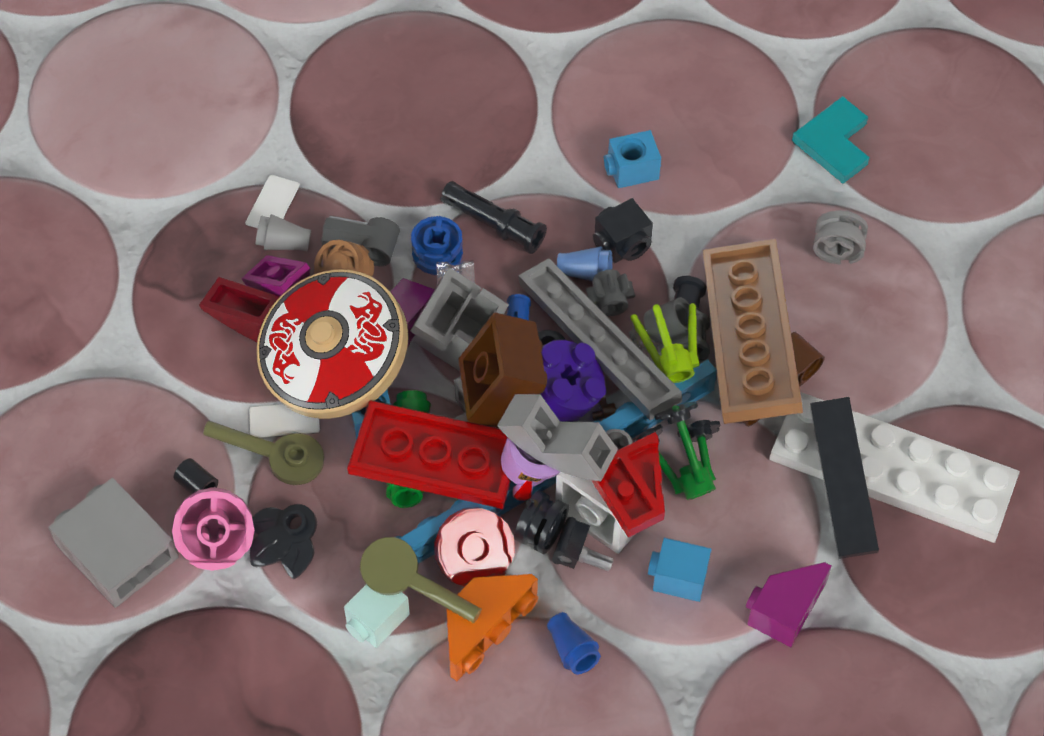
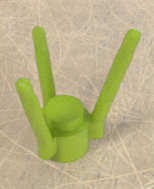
M694 303L689 304L688 350L684 349L682 344H672L661 308L658 304L653 305L656 323L664 348L661 349V356L638 316L632 314L630 317L654 364L673 383H680L693 377L695 374L693 368L700 366L697 356L696 305Z

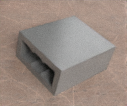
M113 477L105 484L91 489L83 501L72 509H67L60 513L54 520V523L48 527L56 546L115 608L179 558L173 539Z

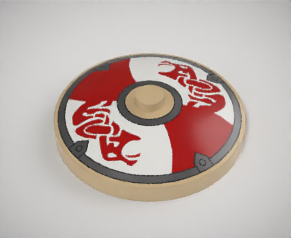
M330 270L309 276L297 282L283 293L271 307L263 321L257 342V363L261 377L270 392L287 408L298 414L311 418L330 419L357 412L368 406L370 400L375 401L389 388L402 367L408 345V328L405 315L391 292L382 283L369 275L353 270Z

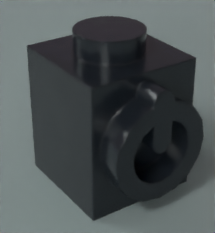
M631 198L615 207L604 209L595 217L593 241L596 247L602 246L603 250H611L614 264L622 259L632 261L642 256L650 248L653 222L635 200Z

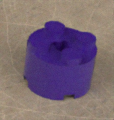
M567 340L551 341L542 347L544 371H546L548 379L547 386L540 395L560 422H577L605 395L604 374L598 361L595 359V351L590 345L586 343L577 344Z

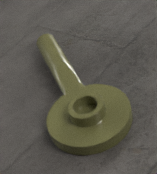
M208 421L204 428L203 434L205 436L268 457L272 473L277 479L286 484L302 485L311 482L321 473L324 466V453L321 445L316 439L306 434H288L273 443L212 421Z
M384 537L371 543L362 555L360 562L361 575L365 583L373 591L382 595H396L410 587L472 623H475L482 611L480 607L418 573L417 556L407 542L395 537Z

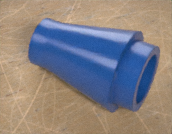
M567 613L556 614L548 621L547 629L552 635L565 669L579 675L588 672L599 662L601 657L598 651L599 644L573 622Z

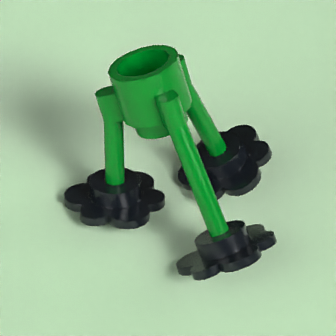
M695 401L679 406L674 405L654 415L655 420L667 419L668 424H677L679 430L677 435L682 439L690 464L679 469L681 477L678 478L660 452L659 462L662 471L670 480L675 494L684 492L687 501L716 490L713 483L716 478L711 468L706 440L713 437L712 434L718 432L721 425L720 421L710 422V420H699L686 425L685 420L691 417L689 411L698 407V403ZM659 424L654 428L646 430L633 442L654 432L659 436L663 432V426ZM692 442H698L701 461L697 459Z

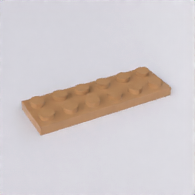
M776 239L702 250L724 424L803 413Z

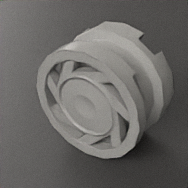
M838 210L824 213L817 219L815 230L817 234L815 235L813 250L820 259L829 263L841 265V260H849L850 264L855 263L864 257L868 225L861 216L852 212Z

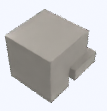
M449 267L410 330L415 334L412 341L460 371L458 358L494 312L504 314L509 304L483 288L481 290V287Z

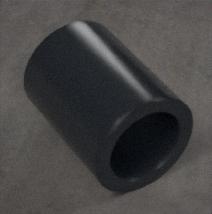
M192 458L184 460L177 467L173 476L174 480L191 494L201 489L217 488L218 479Z

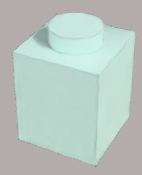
M367 584L344 606L347 630L358 641L364 642L367 640L375 648L410 615L408 597L401 592L396 595H382L373 591Z

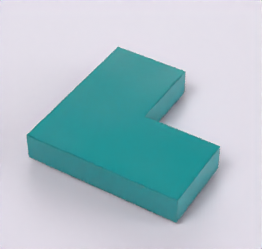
M842 96L794 132L792 141L844 184L868 165L870 157L848 140V138L867 125L868 116Z

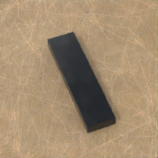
M850 397L810 403L838 559L878 553L879 546Z

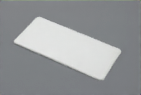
M269 175L245 224L258 228L260 217H270L271 214L283 219L300 183Z
M284 404L249 408L250 435L258 438L285 436L293 433L310 434L320 431L319 418L298 414L287 408Z

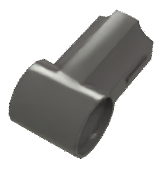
M329 216V218L326 217L323 226L321 243L323 246L329 241L340 239L363 245L369 251L368 255L374 261V266L382 267L387 266L391 261L400 228L395 222L383 217L372 218L367 223Z

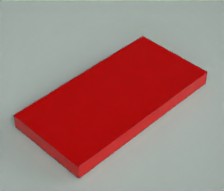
M370 400L347 467L348 474L503 509L511 480L507 478L502 470L501 456L508 437L497 428Z

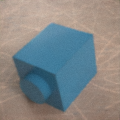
M664 538L661 551H653L647 575L655 576L653 591L700 602L711 548Z

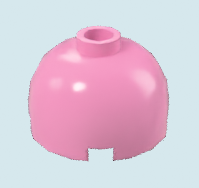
M216 487L198 490L184 499L175 513L172 527L175 547L184 558L190 561V564L197 568L211 571L229 568L242 558L251 547L254 535L252 513L243 499L229 490Z

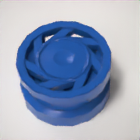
M434 216L421 220L414 227L411 233L412 257L417 268L431 275H444L449 267L454 270L460 265L463 258L462 231L457 223L449 218Z

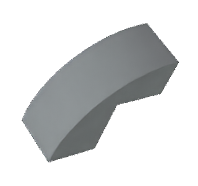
M515 394L497 425L515 445L536 460L560 472L582 479L601 481L618 450L599 422H560L540 394Z

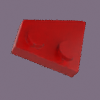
M656 432L617 450L602 480H591L628 538L664 520L665 506L664 494L662 493V472L659 462V438Z

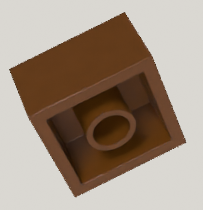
M494 312L458 358L467 422L499 428L497 425L515 394H541L545 390L548 378L546 371H544L541 353L542 342L539 340L536 322Z

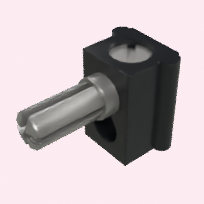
M568 517L551 561L554 564H562L572 569L575 568L579 561L609 571L613 564V558L592 551L584 546L590 525L577 521L574 517Z

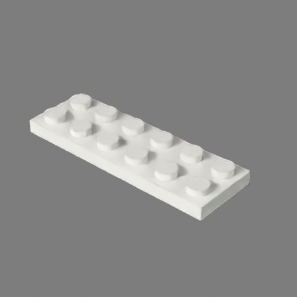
M800 392L803 413L786 415L769 460L824 480L810 403L825 400ZM852 411L869 497L995 543L1020 471Z

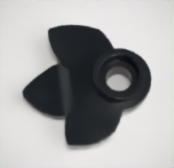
M302 504L290 505L284 510L274 507L260 510L252 517L254 532L258 536L253 540L250 547L251 565L253 567H264L281 561L288 575L292 579H296L307 569L314 556V547L311 540L317 529V518L314 512ZM296 517H301V525L297 529H291V521Z

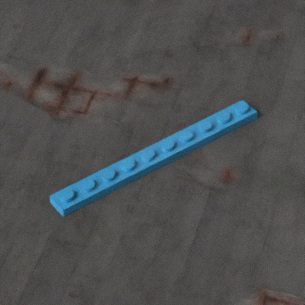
M708 359L702 362L700 366L693 368L695 372L693 377L680 383H674L682 391V402L677 404L678 406L691 401L696 402L715 390L717 370ZM626 402L613 415L602 421L596 420L593 422H599L605 432L611 429H620L627 432L633 439L663 420H655L654 418L650 421L633 402ZM556 476L533 486L532 496L538 490L544 491L556 484ZM511 481L503 509L459 499L449 510L437 517L430 516L418 524L416 529L404 536H395V538L407 542L412 547L419 564L435 554L434 542L439 527L450 515L463 508L479 507L501 516L527 500L523 501L514 498L513 487L517 484Z

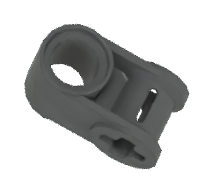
M680 297L660 305L672 344H682L684 349L688 350L689 303ZM652 308L644 314V326L648 335L654 341L663 345ZM696 309L697 356L699 360H703L710 354V346L706 342V330L710 327V318Z

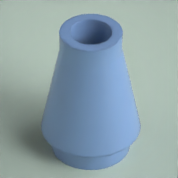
M602 246L570 253H559L557 267L566 276L592 281L597 273L613 268L611 250H603Z

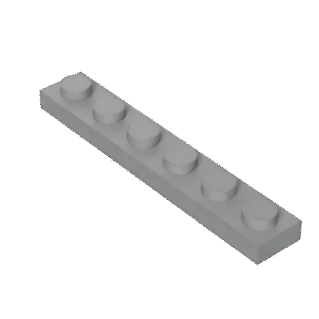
M549 258L518 275L520 286L575 343H586L594 349L595 359L598 361L602 371L650 421L654 419L655 414L682 402V391Z

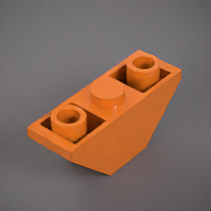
M523 574L473 578L458 593V596L482 609L475 623L446 608L450 675L456 682L466 672L471 674L480 666L485 656L483 653L493 643L498 645L507 637L512 628L511 624L520 614L526 616L535 607L538 601V579L534 575Z

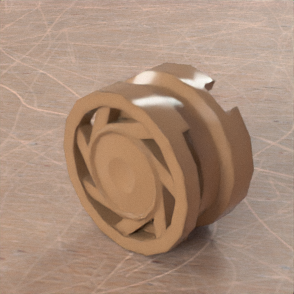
M340 239L332 240L323 245L318 251L314 262V274L330 270H353L372 277L374 261L370 259L369 251L363 245Z

